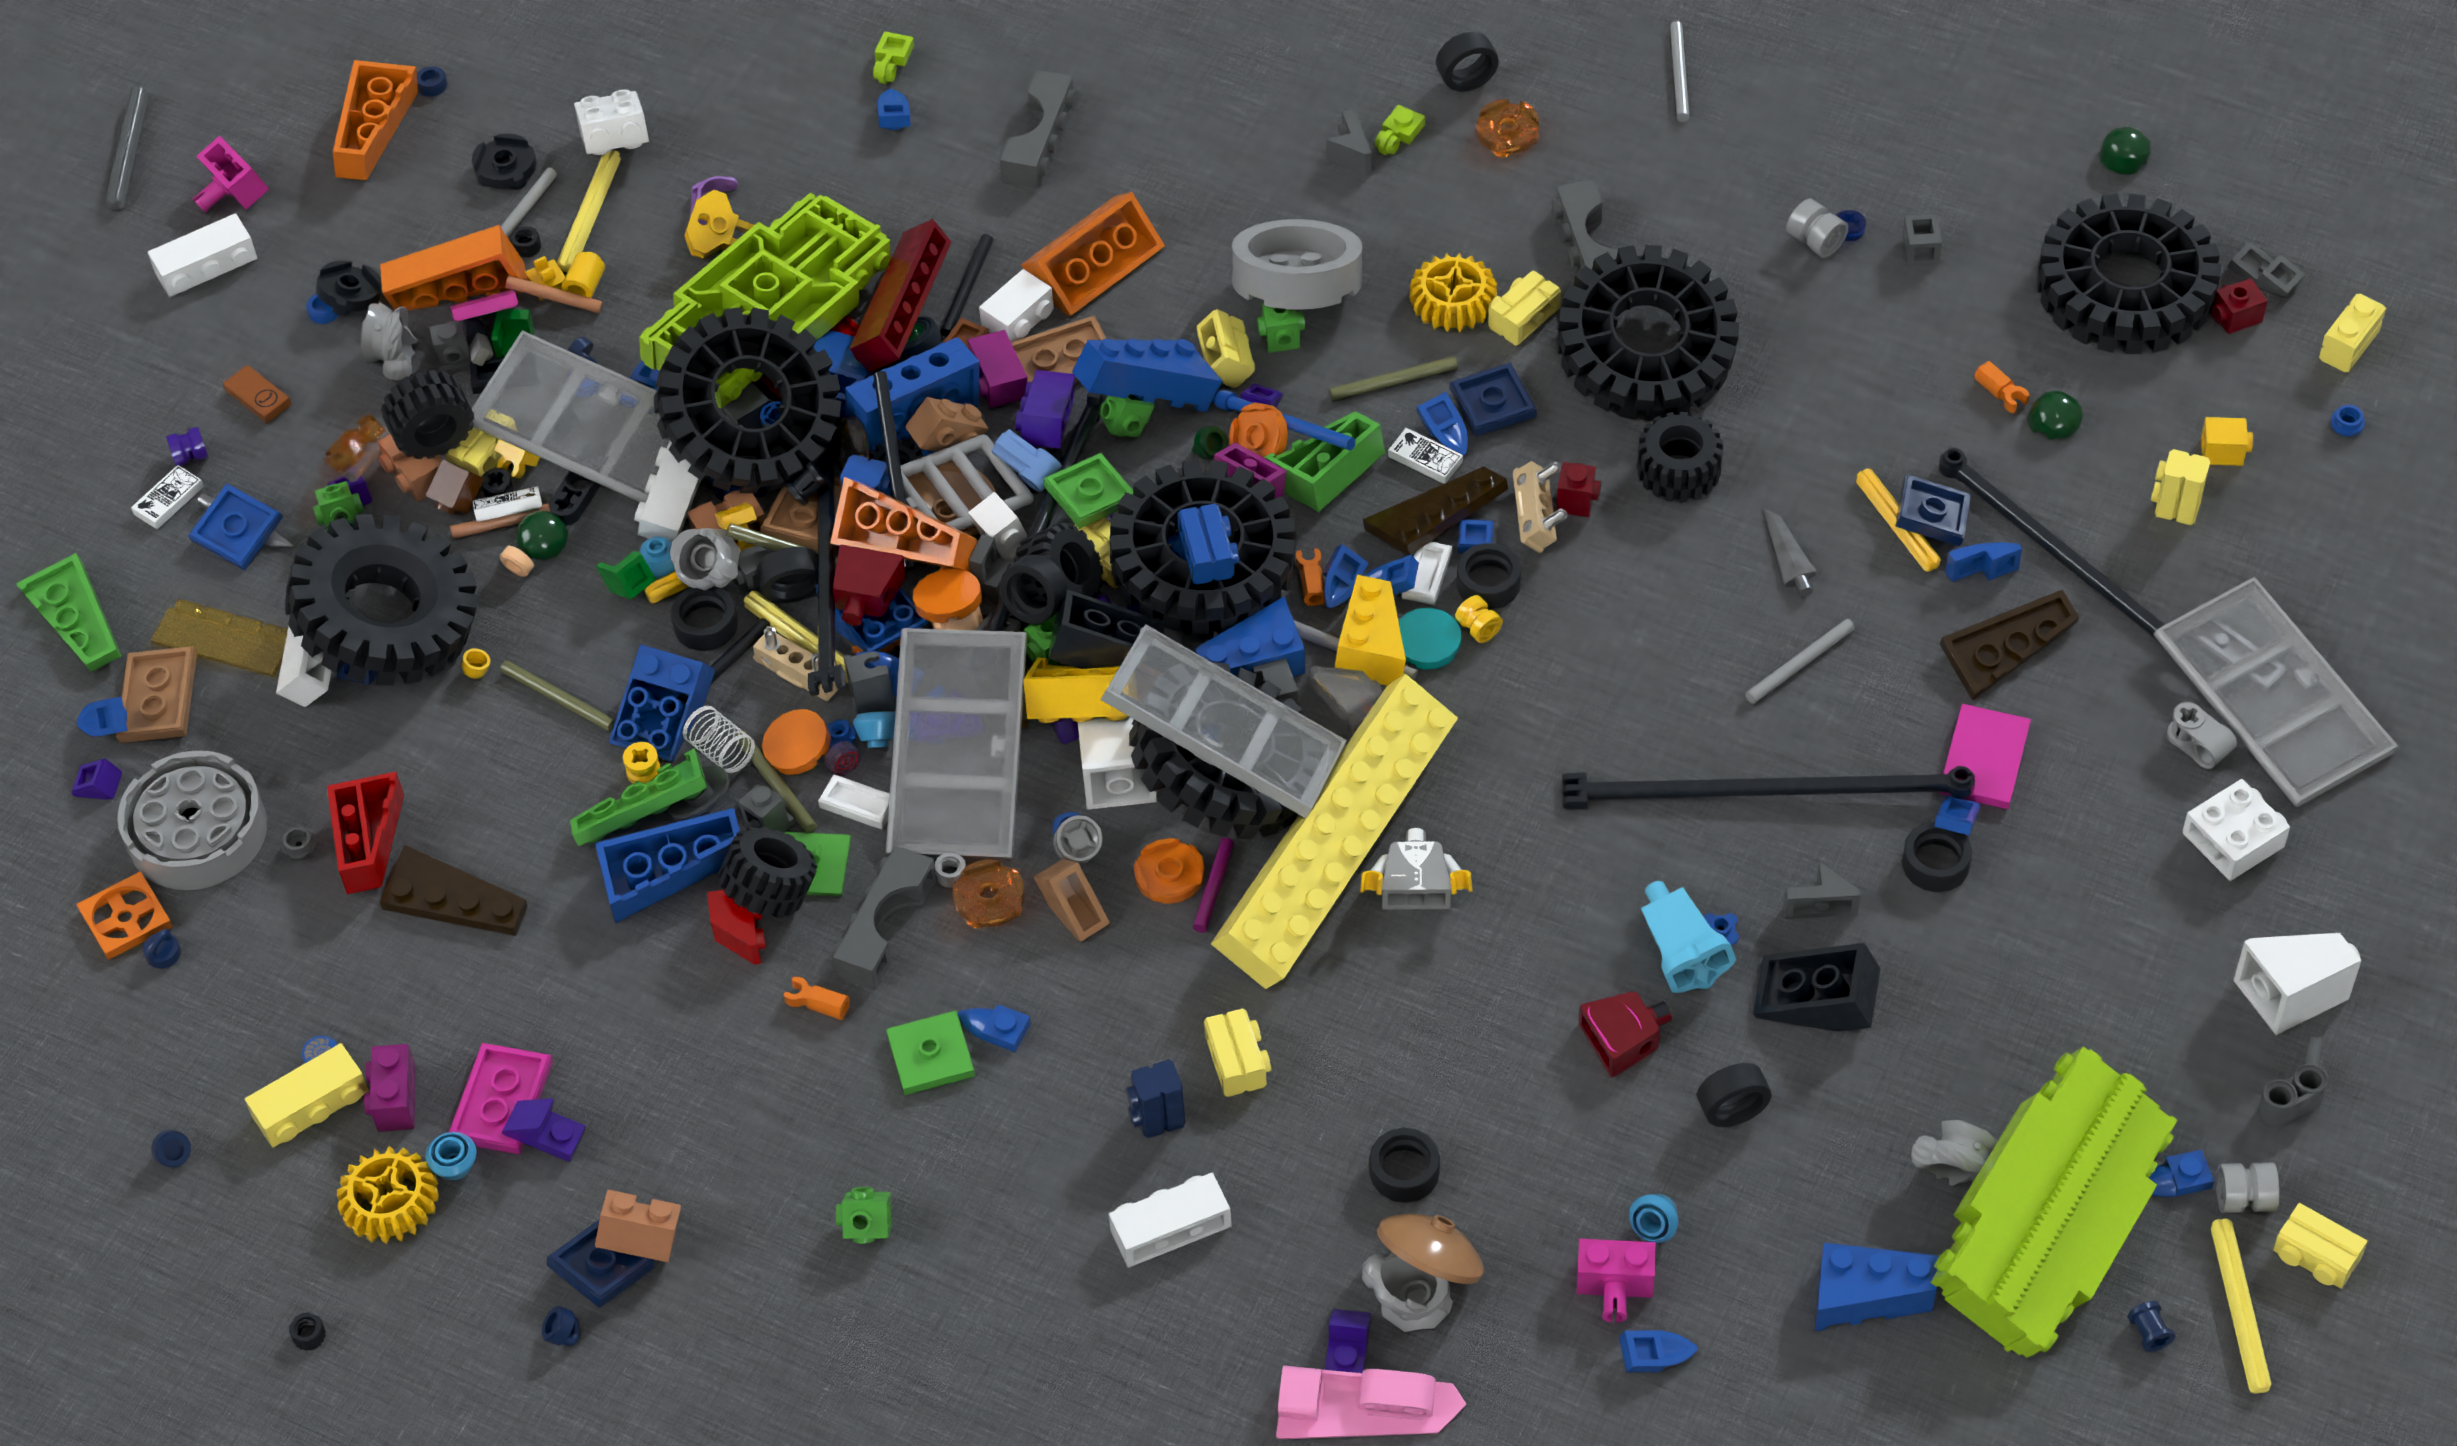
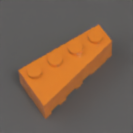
M353 61L333 148L335 177L367 181L418 94L416 66Z
M500 225L380 264L382 293L394 310L401 306L406 307L407 311L438 306L439 301L442 300L461 303L468 301V296L482 294L489 296L502 291L511 290L505 288L508 276L527 280L525 263Z
M844 477L830 544L837 546L842 544L903 555L904 560L970 571L969 558L975 547V537L861 482Z

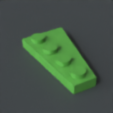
M77 553L16 583L22 593L91 672L122 656L84 564Z
M695 748L684 753L687 760L672 768L671 764L667 763L657 769L658 775L647 783L636 781L626 787L620 799L615 801L614 798L609 797L571 819L572 835L578 846L585 843L598 842L609 832L618 828H629L642 817L649 814L662 813L675 802L682 799L689 800L698 796L702 790L707 788L701 760Z

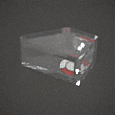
M1322 666L1309 668L1311 691L1350 734L1355 732L1384 691L1382 686L1376 680L1371 681L1363 671Z

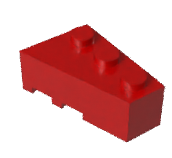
M397 771L327 786L338 871L346 894L376 889L383 885L404 799V792Z

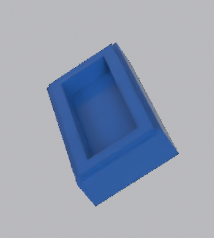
M1948 795L1939 809L1934 827L1970 835L1977 820L1981 804Z

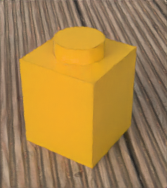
M2205 417L2201 434L2202 456L2209 458L2210 465L2243 466L2246 452H2252L2253 433L2247 432L2246 418Z

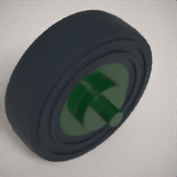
M925 316L917 318L900 358L893 363L899 364L914 355L936 347L940 343L941 334L932 318Z

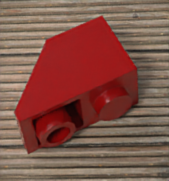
M725 889L707 892L710 922L715 941L754 965L761 964L760 950L766 949L764 930L756 926V920L762 919L761 914L749 912L746 908L735 904L734 900L728 898L724 893Z

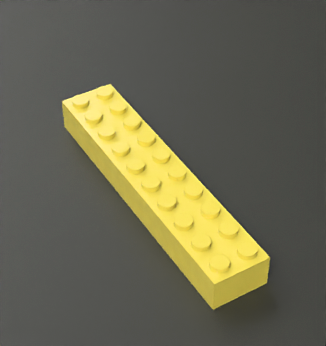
M1407 674L1402 675L1386 686L1339 755L1308 816L1304 818L1298 815L1211 942V945L1265 989L1284 979L1458 717Z

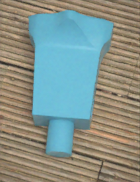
M1652 882L1645 889V894L1650 904L1642 907L1641 910L1661 952V968L1671 992L1682 993L1697 988H1710L1715 980L1737 960L1731 944L1722 934L1717 933L1709 926L1683 887L1670 893L1664 882Z

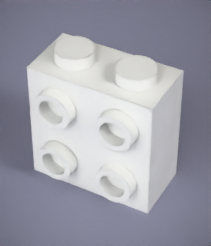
M618 90L613 92L611 96L601 98L598 96H588L581 99V102L574 103L580 134L587 154L604 155L609 153L611 149L621 147L634 149L640 147L642 143L649 142L644 113L636 91Z
M2240 779L2189 811L2182 833L2229 881H2232L2284 848L2290 826L2282 814L2275 812L2263 800L2258 790L2251 788L2243 779Z

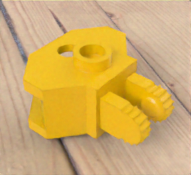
M712 190L696 200L684 237L690 254L700 259H705L720 249L726 250L738 240L732 238L734 230L746 233L754 224L738 219L739 215L733 213L727 195L720 191ZM698 220H704L707 225H701Z

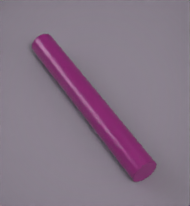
M1222 838L1194 921L1193 929L1197 932L1205 933L1207 931L1234 846V841L1230 838Z

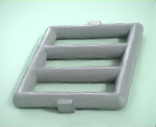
M984 434L901 465L906 505L937 519L907 479V477L924 472L958 517L946 524L960 531L974 527L975 524L968 514V508L936 467L952 460L980 498L984 500L993 491L965 456L981 449L1016 494L1014 497L1003 500L1012 511L1032 504L1034 496L1017 475V472L992 454L991 450L994 447V443Z

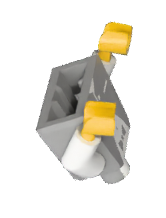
M1411 828L1405 832V842L1391 843L1389 853L1382 855L1370 871L1362 873L1360 893L1372 890L1376 891L1377 895H1382V909H1450L1451 894H1457V890L1462 889L1473 892L1470 871L1462 870L1451 855L1444 854L1441 843L1426 842V832L1423 829Z

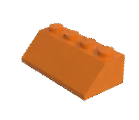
M1133 192L1111 198L1022 263L1021 266L1024 270L1052 287L1054 306L1067 316H1071L1165 247Z

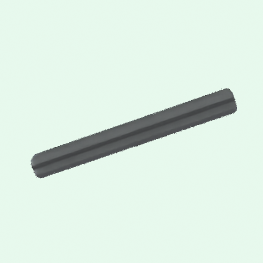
M142 87L140 89H131L105 201L108 204V209L112 211L115 209L120 211L125 205L148 100L146 90Z

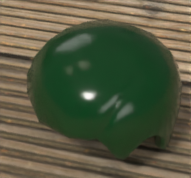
M2118 127L2109 132L2103 140L2099 152L2100 161L2111 171L2118 174L2132 175L2137 173L2143 163L2147 164L2151 154L2150 140L2141 131L2132 127Z
M2061 391L2045 392L2033 403L2027 420L2033 433L2041 431L2048 436L2049 440H2054L2055 438H2069L2080 428L2083 413L2078 401Z
M535 511L526 515L518 524L516 535L517 548H520L530 559L547 560L556 557L566 546L568 531L565 524L555 514L548 511Z

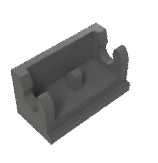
M867 652L852 657L850 654L843 656L850 696L856 715L883 711L896 713L887 665L876 666L872 669L865 667L868 662L879 660V653Z

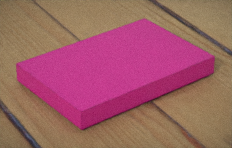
M513 290L451 305L450 309L454 321L458 322L512 308L519 303L516 293Z
M1961 705L1943 774H1948L1957 766H1965L1975 775L1974 791L1970 796L1962 799L2009 810L2031 719L1971 705ZM1939 792L1942 795H1950L1949 793Z
M482 1043L449 1132L466 1134L473 1140L476 1147L520 1155L524 1143L503 1135L502 1130L517 1101L540 1099L553 1063L552 1056Z

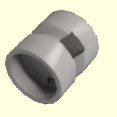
M1809 198L1800 203L1792 212L1787 222L1786 230L1801 243H1807L1810 249L1820 257L1826 258L1836 252L1845 240L1848 233V224L1838 216L1828 213L1827 208L1816 200Z
M1077 815L1069 817L1058 827L1054 834L1053 846L1055 853L1060 859L1076 861L1080 865L1087 863L1098 853L1102 846L1103 836L1100 827L1094 820L1087 816Z
M2273 1162L2252 1163L2248 1169H2245L2241 1163L2219 1164L2216 1174V1191L2221 1213H2243L2246 1206H2250L2254 1212L2277 1211L2279 1206V1178L2276 1165Z

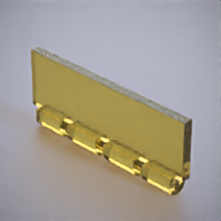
M178 599L174 606L175 609L170 607L167 609L151 639L152 644L170 649L194 646L198 657L274 678L282 663L288 629L269 623L265 624L263 628L262 621L236 615L233 619V614L208 606L203 610V605Z

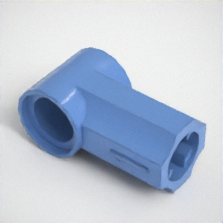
M1010 429L1000 435L991 450L993 455L1018 472V476L1039 493H1042L1045 489L1044 478L1059 472L1062 468L1060 462L1042 448L1037 450Z

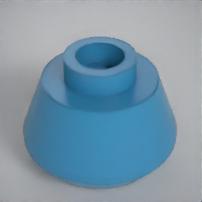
M652 537L646 540L639 551L656 580L675 571L670 555L672 542L664 537Z
M883 711L857 714L853 720V725L860 741H867L868 748L889 747L888 740L894 739L895 712Z
M447 1132L439 1135L429 1144L425 1157L427 1165L433 1173L446 1180H459L471 1171L477 1151L473 1140L466 1134Z
M1663 1194L1641 1196L1632 1203L1629 1209L1628 1216L1631 1228L1641 1239L1647 1242H1666L1677 1231V1207L1669 1197Z

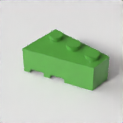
M1355 411L1324 427L1355 438L1356 443L1352 450L1349 451L1315 438L1305 442L1299 439L1292 443L1291 449L1277 456L1271 453L1264 458L1287 470L1285 494L1320 512L1385 454L1379 423Z

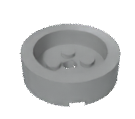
M1277 220L1252 226L1240 232L1232 242V286L1245 299L1250 300L1253 296L1264 299V306L1273 308L1304 310L1339 304L1342 301V296L1346 294L1354 296L1361 288L1362 242L1353 232L1341 226L1316 220Z
M187 751L173 754L151 764L152 769L139 780L134 778L129 784L119 804L118 828L134 866L139 872L141 871L144 877L157 885L175 890H197L212 887L229 880L251 863L262 847L267 831V815L251 774L248 770L245 771L236 764L234 759L229 756L211 751ZM188 808L199 809L194 815L189 817V820L181 816Z

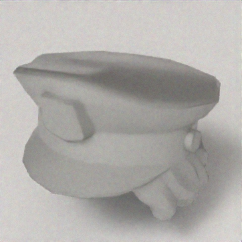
M379 302V304L369 305L367 315L362 323L360 345L362 355L366 364L377 363L380 360L384 361L383 374L386 378L402 380L407 376L409 377L412 373L411 361L412 356L415 355V352L412 350V344L417 343L418 340L407 327L408 311L406 307L401 306L392 312L391 309Z
M689 529L679 533L672 541L670 555L679 580L691 588L705 591L713 586L723 588L733 579L737 578L740 548L731 537L726 536L727 531L724 529Z
M1963 1120L1941 1121V1140L1924 1135L1919 1137L1915 1144H1913L1911 1152L1912 1163L1920 1169H1926L1934 1173L1937 1179H1948L1949 1186L1953 1187L1957 1184L1975 1180L1998 1140L1988 1131Z
M1393 1252L1386 1258L1382 1255L1374 1254L1364 1262L1362 1279L1368 1288L1374 1289L1375 1296L1381 1303L1382 1317L1402 1331L1433 1329L1450 1313L1453 1300L1450 1298V1284L1447 1280L1419 1270L1399 1258Z

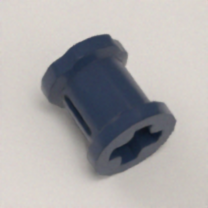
M2158 1301L2144 1302L2134 1307L2127 1316L2130 1323L2136 1325L2143 1339L2141 1345L2146 1352L2160 1350L2171 1344L2176 1337L2173 1330L2167 1328L2160 1315L2162 1308Z

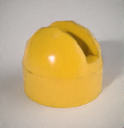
M481 649L467 650L461 662L463 673L472 679L482 678L489 669L490 657Z

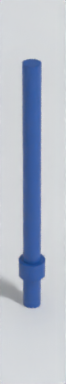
M1225 389L1217 390L1212 400V403H1215L1217 408L1228 412L1233 410L1243 412L1240 410L1244 406L1252 404V402L1238 398L1236 393ZM1282 413L1289 430L1349 451L1355 446L1356 441L1353 437Z

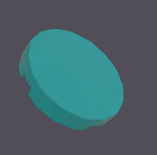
M1419 608L1406 613L1398 621L1406 658L1405 663L1415 664L1416 668L1427 670L1445 666L1455 658V654L1461 648L1462 636L1460 626L1453 616L1443 610Z

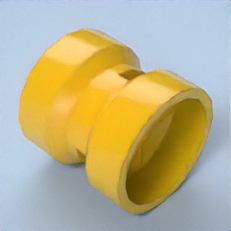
M1479 595L1466 599L1455 613L1456 621L1463 628H1469L1470 635L1478 643H1484L1492 639L1503 624V619L1495 611L1488 610V604Z

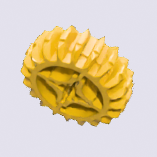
M1446 252L1443 259L1433 256L1431 263L1423 261L1421 269H1415V274L1410 283V303L1413 306L1415 315L1421 316L1423 324L1432 322L1434 330L1439 326H1444L1446 332L1450 328H1457L1461 332L1463 326L1473 329L1476 322L1484 323L1486 316L1489 314V304L1497 296V283L1495 278H1493L1491 269H1485L1483 261L1475 263L1472 255L1467 259L1462 258L1460 252L1457 257H1450Z
M389 1146L385 1154H380L374 1148L373 1157L367 1159L360 1155V1165L348 1164L349 1175L340 1176L342 1187L337 1189V1198L339 1200L337 1207L340 1215H343L345 1225L349 1229L352 1228L358 1237L366 1235L367 1240L372 1243L380 1236L381 1241L387 1245L390 1237L396 1236L402 1242L403 1233L409 1231L416 1235V1225H427L428 1218L426 1214H435L436 1207L434 1202L439 1200L438 1182L436 1176L429 1169L427 1161L423 1162L417 1152L410 1155L409 1151L403 1147L395 1154L394 1149ZM405 1178L416 1184L415 1191H410L407 1189V1186H404ZM362 1198L367 1199L369 1204L372 1205L370 1212L360 1207Z

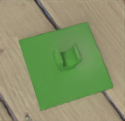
M784 832L795 837L794 839L802 842L806 849L812 852L814 855L813 860L817 863V872L807 895L842 897L851 835Z

